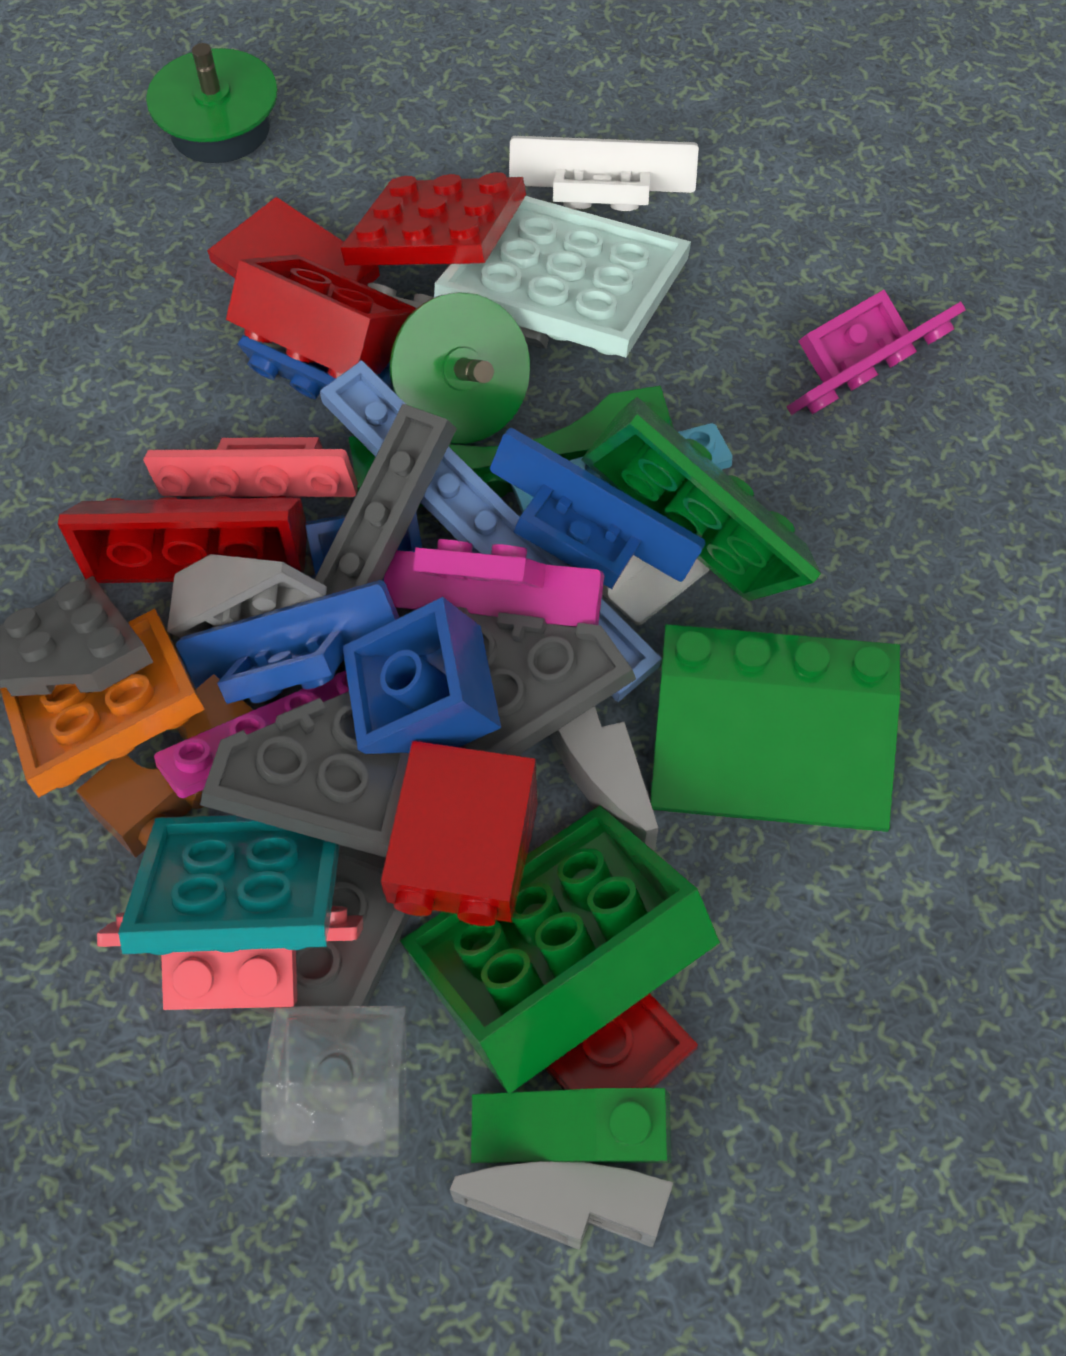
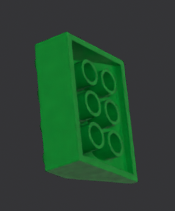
M636 397L619 411L581 459L611 486L703 538L705 546L697 559L747 601L812 584L821 574L807 544L794 534V525L783 515L764 508L753 498L754 492L747 483L736 476L726 475L712 462L711 453L702 444L693 439H685L669 425L670 419L667 414L653 403L643 402Z
M665 624L650 799L652 809L657 811L888 832L890 828L900 705V644Z
M601 805L527 854L512 922L496 920L492 926H477L461 921L455 913L441 912L400 940L408 955L478 1055L508 1094L512 1093L720 943L698 889Z

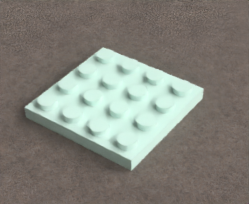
M525 196L486 262L450 264L435 282L434 298L456 292L478 294L502 306L520 327L547 334L555 340H568L592 347L606 355H619L626 358L688 260L691 241Z

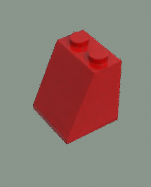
M412 741L381 877V884L387 903L394 904V908L400 912L414 916H429L432 914V910L455 913L461 921L477 926H492L496 920L512 922L538 806L536 759Z

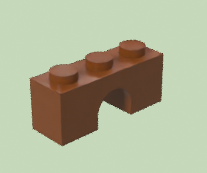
M213 674L195 689L205 710L192 716L185 724L178 727L177 730L180 736L187 740L249 713L253 709L243 700L226 704L217 684L220 679ZM128 755L112 759L76 790L89 812L135 858L146 849L155 818L183 817L192 808L201 809L204 807L200 805L203 790L186 798H179L159 769L144 768L135 763Z

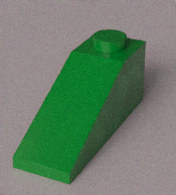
M594 1088L512 1092L510 1094H472L471 1163H531L540 1161L671 1163L670 1094L666 1088Z

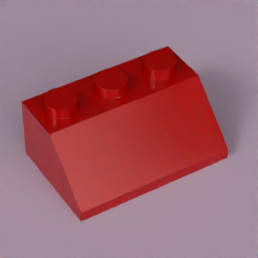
M299 255L239 260L226 320L244 328V335L250 339L263 343L274 342L287 348L286 354L295 360L308 363L317 362L328 367V374L337 379L361 360L376 375L381 374L390 361L393 344L401 326L417 308Z

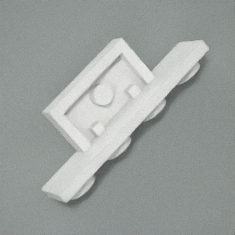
M512 136L510 139L509 177H523L525 186L553 187V202H563L565 207L571 209H586L591 207L592 203L610 204V207L615 210L632 211L638 209L639 205H648L649 191L694 192L696 189L699 148L695 142Z

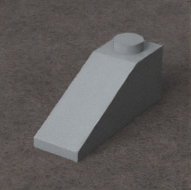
M210 554L175 574L167 632L182 638L193 633L325 596L327 586L284 562Z

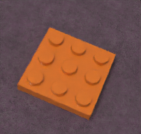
M155 608L128 622L145 645L153 663L101 692L80 693L76 684L56 685L53 692L47 695L11 696L7 688H0L25 779L38 798L56 788L71 785L82 774L111 759L121 758L129 754L137 745L166 730L182 726L192 716L205 710L169 633Z

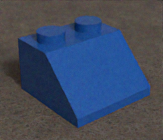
M444 597L343 646L357 748L362 753H410L412 741L461 747L501 728L481 626Z

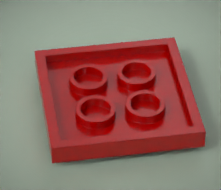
M498 172L472 179H461L456 174L443 175L434 180H416L413 176L394 178L388 183L341 245L340 249L344 265L485 263L526 196L524 178L506 177L504 173Z

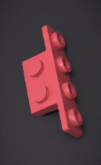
M319 437L222 438L216 450H148L143 459L162 496L355 497L358 491V482L347 452L343 449H323Z
M332 906L327 941L357 940L363 930V916H347L346 907ZM125 912L116 914L115 922H111L97 932V946H121L118 932ZM285 948L251 949L230 953L196 951L172 952L161 955L163 1010L294 1007L297 1002L296 950Z

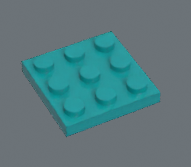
M236 815L155 818L118 932L122 954L150 953L166 955L172 952L196 951L230 953L251 949L285 948L288 950H301L307 947H327L340 845Z

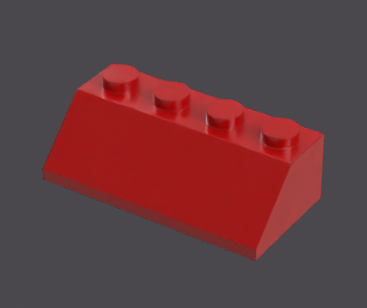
M218 496L212 499L163 497L158 500L109 498L104 501H81L59 514L58 526L85 580L93 576L98 583L174 582V576L177 572L210 554L280 561L304 574L307 530L301 497L269 496L266 498L234 499L226 496Z

